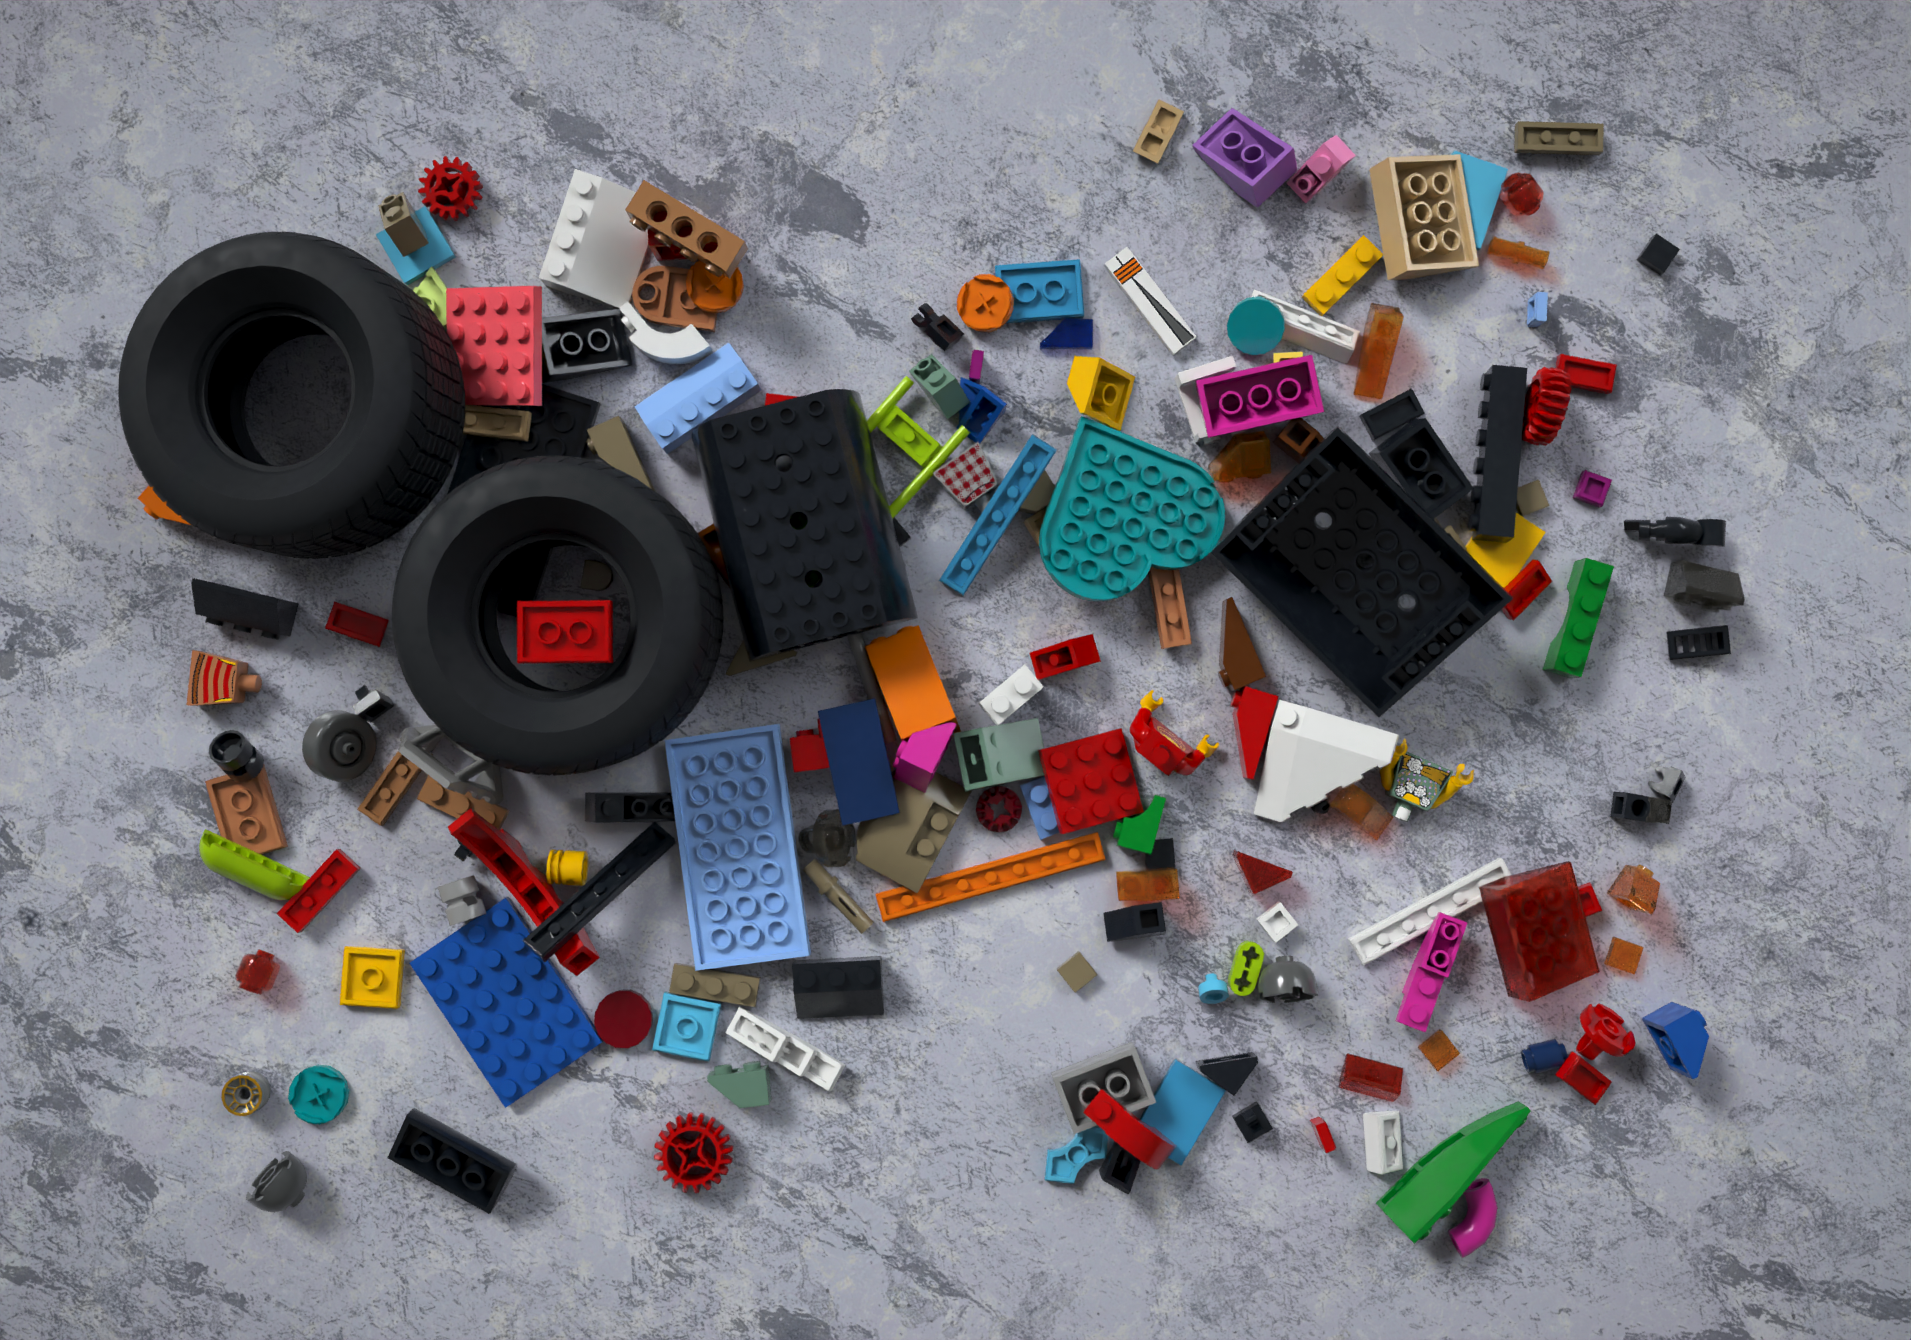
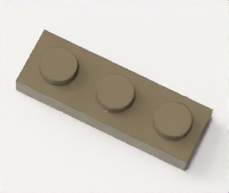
M1518 121L1515 124L1514 153L1600 155L1603 152L1604 124Z
M675 963L669 993L755 1007L761 977L716 969L695 971V966Z

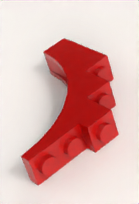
M472 808L448 826L451 835L476 855L512 893L537 927L564 904L558 898L552 885L548 884L546 875L529 862L519 841L504 829L498 830ZM584 927L555 953L559 963L576 976L600 958Z

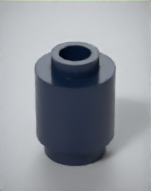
M1556 1039L1527 1045V1049L1521 1050L1522 1061L1528 1073L1535 1072V1074L1559 1069L1568 1058L1564 1044H1558Z

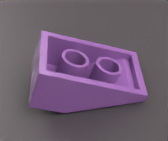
M1231 108L1192 145L1193 150L1239 196L1257 208L1298 170L1293 147L1234 108Z

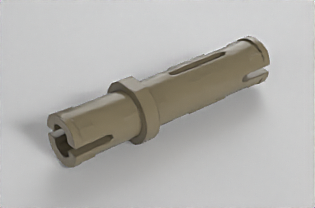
M816 859L812 860L803 869L806 875L819 888L818 892L821 895L825 894L861 934L874 923L837 883L839 879L836 876L832 877ZM839 898H841L848 905V907Z

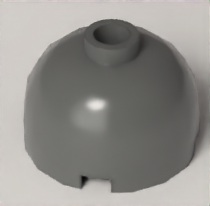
M1293 956L1276 957V962L1267 965L1262 970L1258 980V994L1261 1002L1275 1003L1274 997H1277L1278 1000H1285L1284 1003L1310 1000L1314 996H1318L1314 973L1304 963L1293 961Z
M289 1151L282 1153L285 1158L279 1163L278 1159L274 1158L252 1183V1186L256 1188L251 1195L249 1192L246 1194V1200L262 1211L275 1213L286 1209L288 1206L295 1207L305 1196L303 1189L307 1182L306 1170L300 1160Z

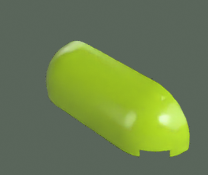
M205 829L201 836L199 853L202 861L211 871L269 898L281 901L290 900L310 878Z

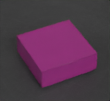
M982 350L972 351L969 380L980 384L984 357V351Z
M1584 470L1580 475L1573 498L1598 508L1603 507L1612 479Z

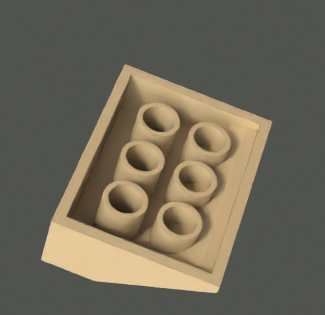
M1460 154L1388 157L1369 169L1388 281L1414 279L1479 266Z

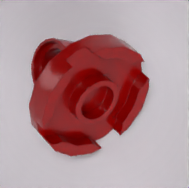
M1598 1003L1595 1007L1589 1004L1581 1012L1579 1017L1585 1034L1579 1040L1576 1052L1591 1061L1603 1051L1612 1056L1623 1057L1634 1049L1636 1044L1632 1031L1626 1032L1621 1025L1625 1021L1612 1009Z

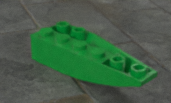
M1517 1101L1463 1127L1419 1159L1376 1204L1414 1244L1418 1240H1423L1430 1234L1432 1226L1439 1218L1443 1219L1451 1213L1452 1205L1461 1197L1513 1132L1526 1122L1531 1110Z

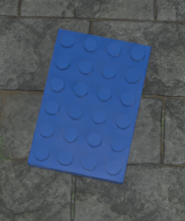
M509 897L504 898L486 911L487 914L476 917L409 963L505 1108L603 1042L594 1024L550 958L544 963L524 944L523 939L532 931Z

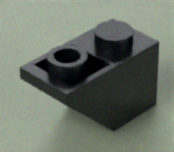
M1162 902L1135 905L1103 913L1107 942L1160 936L1166 933Z

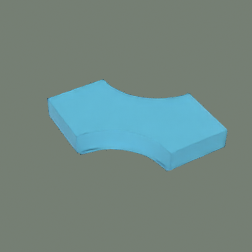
M1094 1126L1076 1133L1075 1137L1067 1145L1058 1149H1048L1045 1181L1074 1184L1081 1167L1091 1160L1105 1159L1108 1135L1104 1133L1105 1131L1099 1126Z

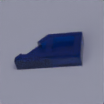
M1064 319L1040 342V349H1092L1093 319Z

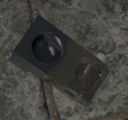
M1614 791L1610 817L1670 824L1672 801Z

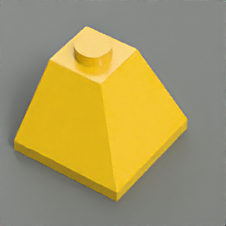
M1074 356L1067 385L1079 412L1117 431L1121 430L1135 376L1100 357Z

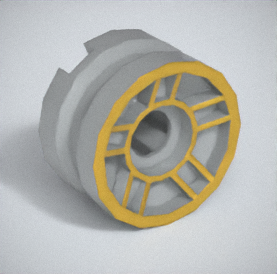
M247 1071L232 1077L226 1082L222 1089L221 1099L228 1112L236 1116H246L260 1110L267 1104L271 1088L268 1080L262 1074ZM245 1089L250 1091V1097L248 1098L244 1097Z

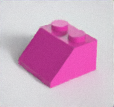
M948 722L914 732L908 742L903 740L896 752V759L893 763V767L897 768L894 778L925 793L950 744L956 723Z

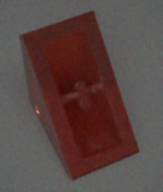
M1233 851L1232 856L1248 891L1252 894H1256L1292 877L1293 872L1239 851Z

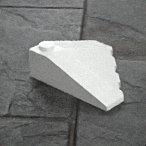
M1279 700L1270 731L1254 814L1281 823L1292 818V812L1303 806L1310 808L1327 799L1326 794L1340 786L1345 789L1364 778L1363 773L1376 766L1381 769L1391 764L1399 735Z

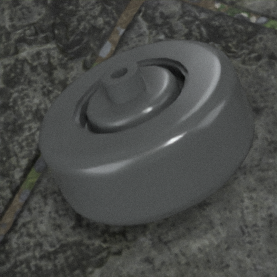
M333 710L318 716L306 730L302 743L303 757L309 769L320 777L336 782H346L359 777L368 769L376 752V736L368 721L357 714L342 710Z

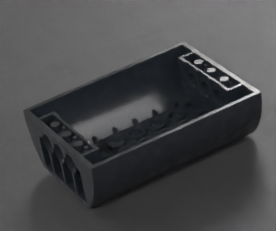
M848 389L823 390L712 419L692 432L691 437L749 662L918 618L859 392ZM783 455L791 457L793 461L792 467L785 472L779 471L776 468L777 459ZM797 513L805 514L808 519L806 527L801 530L794 529L791 525V518ZM811 571H818L823 577L821 585L816 588H811L806 583V576Z
M1339 426L1323 438L1211 551L1236 578L1378 717L1383 715L1513 599L1509 592ZM1319 513L1329 514L1332 518V524L1328 527L1319 526L1316 522V515ZM1365 553L1372 556L1374 564L1369 568L1361 567L1357 562V557L1360 554ZM1402 595H1411L1415 599V605L1409 609L1403 608L1399 604V598Z

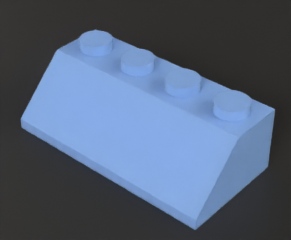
M727 343L634 407L660 447L668 454L691 439L692 432L709 420L723 417L760 392L761 388L730 343Z

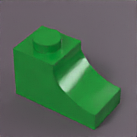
M1154 795L1150 806L1145 812L1134 818L1124 817L1123 823L1117 822L1113 838L1118 840L1116 846L1151 855L1166 798Z

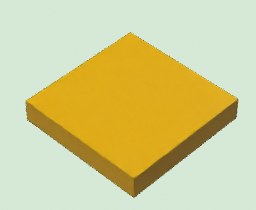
M345 946L340 1005L400 1008L405 950Z

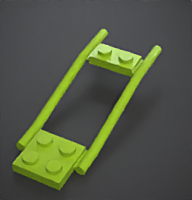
M907 376L902 379L867 420L870 433L878 427L923 467V470L889 506L892 519L970 433L961 425L944 446H941L896 406L898 401L914 384ZM797 513L791 518V525L794 529L801 530L806 527L808 519L802 514ZM818 571L809 572L806 576L807 585L813 588L822 578V574Z

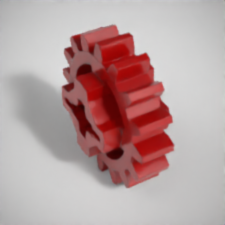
M447 156L443 157V164L433 160L434 168L432 170L424 168L428 175L427 178H419V181L425 186L418 189V193L425 197L422 203L426 207H430L429 211L434 216L439 213V216L445 221L449 215L455 221H458L460 213L466 218L469 217L467 210L469 208L477 210L478 207L474 201L482 200L483 198L477 192V190L483 188L482 183L476 181L480 177L476 170L472 171L473 167L468 162L462 165L459 157H455L453 163H451ZM451 185H452V188H453V191H452V192H450V190H449V188H448V187H450ZM446 203H450V204H453L454 206H444V205H445Z

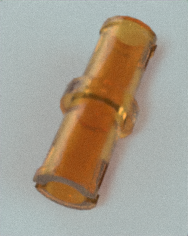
M1496 236L1492 237L1487 251L1489 255L1492 254L1510 259L1513 264L1521 262L1540 269L1545 268L1550 253L1547 250L1544 251L1526 246L1523 241L1515 243L1497 238Z

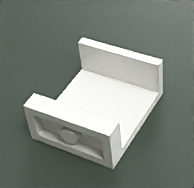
M1233 356L1179 372L1174 378L1195 443L1204 441V445H1208L1221 440L1220 436L1211 438L1207 436L1195 385L1196 380L1232 373L1236 367ZM1248 429L1231 433V435L1236 436L1248 431Z
M1024 664L980 701L979 705L992 721L999 725L1044 686Z

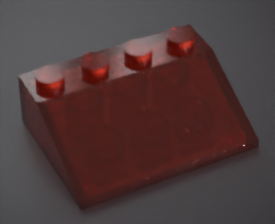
M1566 861L1502 877L1479 887L1508 997L1531 1002L1600 972L1571 862Z

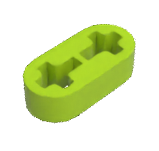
M1244 941L1237 947L1228 976L1229 988L1239 996H1247L1254 991L1264 959L1263 949L1253 941ZM1250 947H1253L1257 957L1256 959L1251 958L1247 967L1245 966L1247 958L1243 955V951H1249ZM1246 970L1245 979L1249 981V985L1243 986L1241 990H1238V985L1234 981L1236 978L1240 979L1243 971Z

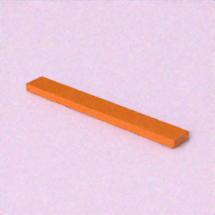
M1094 832L925 879L918 893L900 886L876 893L875 895L882 920L885 922L1106 859L1099 834Z

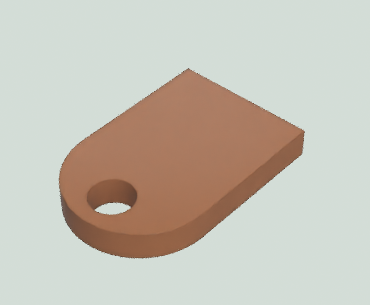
M654 266L638 276L633 286L632 297L636 309L647 321L658 325L686 328L692 324L696 330L715 332L718 313L701 310L693 303L687 293L686 277L689 269ZM651 286L655 289V296L651 300L641 299L640 292L644 287Z

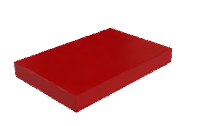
M517 601V663H613V601Z

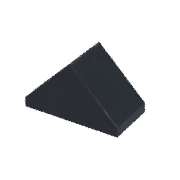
M1253 1052L1198 1060L1196 1065L1200 1072L1235 1096L1258 1064V1057Z
M1114 1141L1099 1169L1101 1179L1122 1192L1129 1194L1141 1161Z

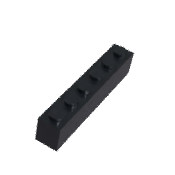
M1492 365L1481 377L1480 390L1484 391V401H1480L1478 418L1482 419L1481 429L1477 431L1475 441L1476 446L1480 447L1479 457L1475 458L1473 474L1477 475V485H1473L1474 489L1471 491V502L1475 503L1474 514L1471 513L1468 525L1469 531H1473L1472 540L1507 543L1514 538L1527 368Z

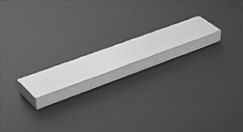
M1497 858L1348 938L1361 964L1366 965L1427 932L1438 912L1455 917L1516 883L1504 860Z

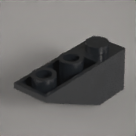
M585 792V821L593 823L675 821L672 792Z

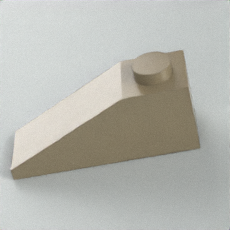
M616 416L587 429L590 438L586 441L593 455L598 454L610 466L633 476L655 491L621 417Z

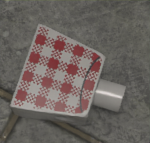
M978 442L933 472L935 481L964 510L976 504L982 513L992 498L989 493L998 488L997 480Z

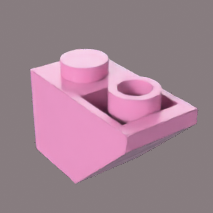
M1335 135L1317 149L1289 179L1287 184L1307 203L1336 177L1356 155Z

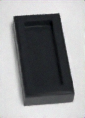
M1411 388L1368 410L1359 417L1371 440L1374 441L1422 416L1425 412Z

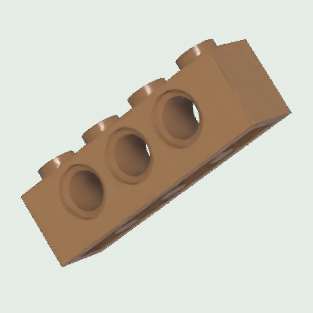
M643 180L625 209L631 219L629 222L634 227L643 232L646 229L656 234L655 238L668 247L671 244L681 249V255L692 262L698 259L705 263V269L717 277L723 274L730 279L748 250L744 240ZM663 211L667 213L664 221H653L654 216L658 212ZM683 227L693 228L691 235L682 238L678 234ZM716 242L718 247L714 252L706 253L703 251L707 243Z

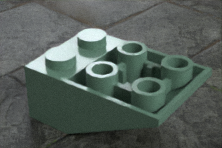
M1038 718L953 733L965 792L1044 776L1038 750L1044 749Z

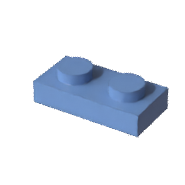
M1045 776L1020 785L1040 840L1060 833Z

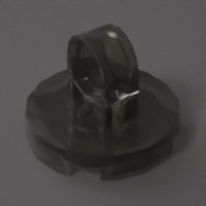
M839 809L824 810L818 815L814 825L804 828L799 833L798 841L804 851L815 853L822 865L826 867H842L852 857L848 856L850 847H855V828L853 823L842 826ZM809 832H812L813 844L809 840Z

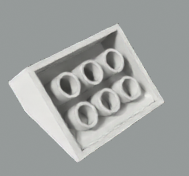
M577 169L574 170L539 275V279L545 286L619 309L627 301L631 302L633 286L640 275L649 248L648 229L643 232L634 227L629 222L631 219L625 211L636 192L602 177Z

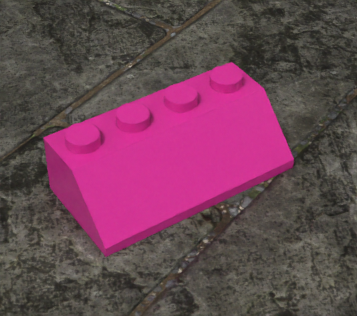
M1312 354L1196 380L1195 384L1208 438L1324 412Z

